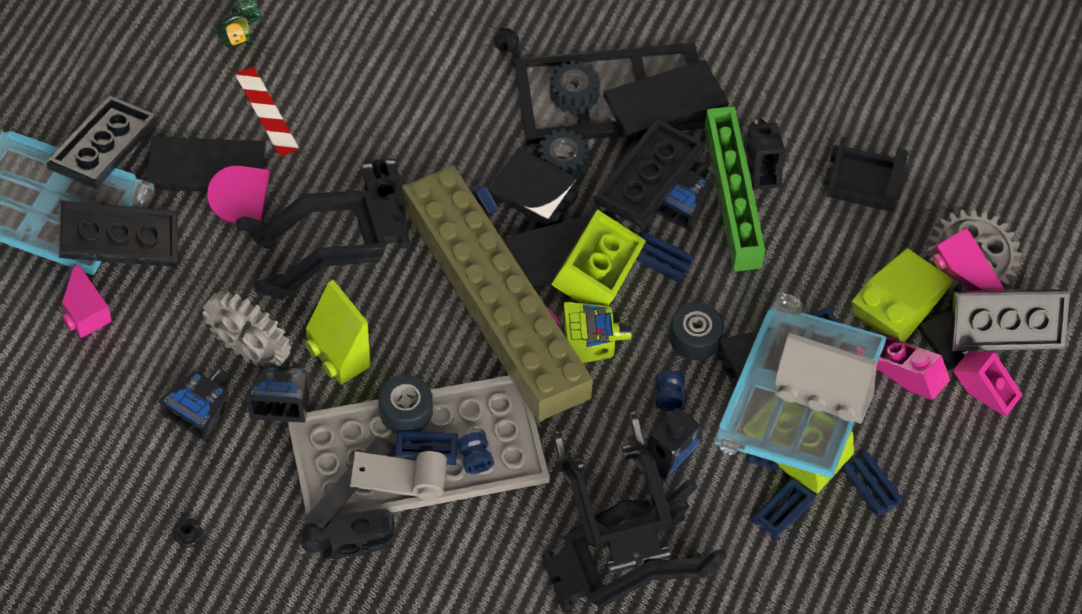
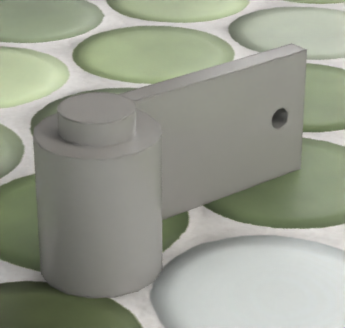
M355 451L350 487L417 496L422 500L433 501L444 493L447 458L445 455L434 451L421 452L417 455L416 460Z

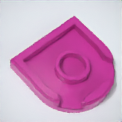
M230 166L220 170L211 179L207 191V198L212 211L221 220L231 224H236V220L244 216L262 221L270 170L245 166Z

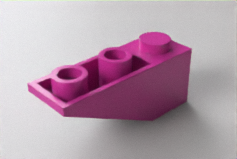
M886 336V342L876 369L909 392L933 400L950 381L942 356ZM856 348L857 355L864 356L866 349Z

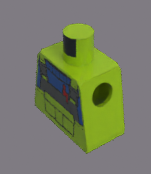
M564 302L563 321L565 337L582 363L611 358L614 356L615 341L631 340V323H613L611 307Z

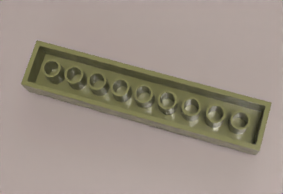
M453 165L402 186L406 213L537 421L540 422L590 400L592 395V377L455 166Z

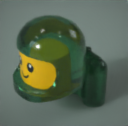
M245 0L236 3L231 9L233 14L221 18L216 24L215 29L218 40L226 47H235L239 44L253 42L249 25L263 18L256 0Z

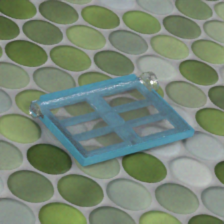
M0 131V242L72 268L79 264L85 273L94 275L102 261L59 258V213L61 201L147 208L153 198L154 184L137 179L135 174L115 168L97 189L47 169L46 161L56 152L58 147L12 131L9 133Z
M778 294L765 316L724 413L716 436V444L727 454H736L738 450L833 478L854 421H845L836 415L824 411L818 412L808 406L796 402H787L781 397L775 396L776 375L789 333L875 360L877 365L886 342V336L802 313L803 304L798 298L790 294Z

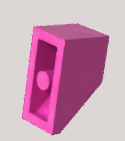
M78 264L73 267L62 301L65 311L62 319L70 331L75 330L79 337L83 338L112 321L108 305Z
M968 351L953 370L967 393L1001 415L1007 416L1023 395L995 352Z

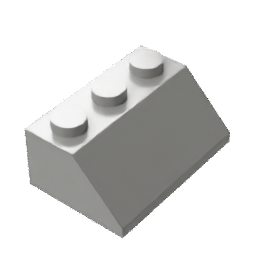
M789 333L776 375L775 396L781 397L787 402H796L808 406L818 412L824 411L836 415L845 421H854L862 424L874 397L877 361Z

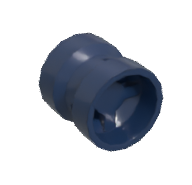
M676 371L658 373L656 375V388L658 392L655 394V406L664 411H674L676 408L682 409L685 404V395L682 393V390L685 388V376Z
M469 433L457 441L459 453L464 455L463 466L466 473H482L494 465L492 453L487 450L488 440L484 433Z

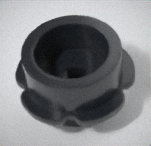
M501 28L494 37L495 46L503 54L515 53L519 48V36L510 28Z
M181 519L174 525L175 531L172 533L175 542L182 547L190 548L199 543L203 536V528L200 527V523L196 519ZM186 530L191 531L189 534L185 533Z

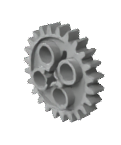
M972 209L970 216H967L965 211L961 210L958 218L953 213H950L947 221L941 219L938 227H934L931 233L932 236L929 237L927 245L930 247H928L926 255L931 257L928 262L938 268L932 257L934 255L932 249L968 228L1006 290L1009 281L1013 282L1016 276L1015 272L1020 267L1018 261L1021 253L1016 252L1020 243L1011 242L1015 233L1005 232L1007 223L998 226L996 224L998 221L997 216L990 221L987 219L986 211H984L981 217H977L975 209ZM988 248L995 249L998 254L991 253ZM955 279L949 288L950 293L956 288L960 291H972Z
M219 291L217 294L214 293L203 307L205 310L203 315L207 317L205 322L211 325L210 331L217 333L218 336L216 338L223 340L226 343V348L234 349L236 356L241 354L245 361L250 359L255 366L261 364L263 368L268 366L280 367L291 352L289 350L291 346L287 344L289 339L283 336L285 331L277 328L278 322L270 320L268 312L262 313L259 305L252 306L248 298L243 301L238 294H235L233 297L229 291L225 294ZM250 323H251L250 329L246 332V334H245L244 337L242 338L243 333L246 331V329L249 327V325H250Z

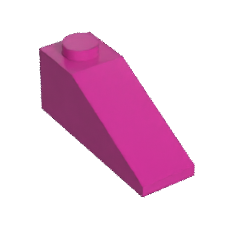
M968 228L932 249L934 252L932 257L936 266L941 271L944 269L948 276L970 290H1005Z

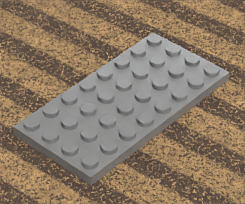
M509 375L432 389L433 416L429 424L421 430L423 432L458 433V440L469 433H484L488 440L487 450L492 453L494 465L489 470L478 474L466 473L463 466L464 455L459 453L457 446L456 465L446 466L444 493L436 500L426 501L417 496L358 488L335 515L374 509L398 512L549 483V473L534 415ZM379 399L307 412L305 423L287 422L306 515L353 464L355 451L364 452L377 436L396 445L397 433L389 430L380 418ZM403 441L405 444L432 443L433 445L451 446V443ZM396 446L387 456L395 457ZM307 521L309 528L318 527Z

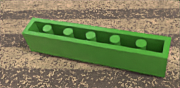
M735 106L707 109L704 129L733 272L762 269L765 247Z

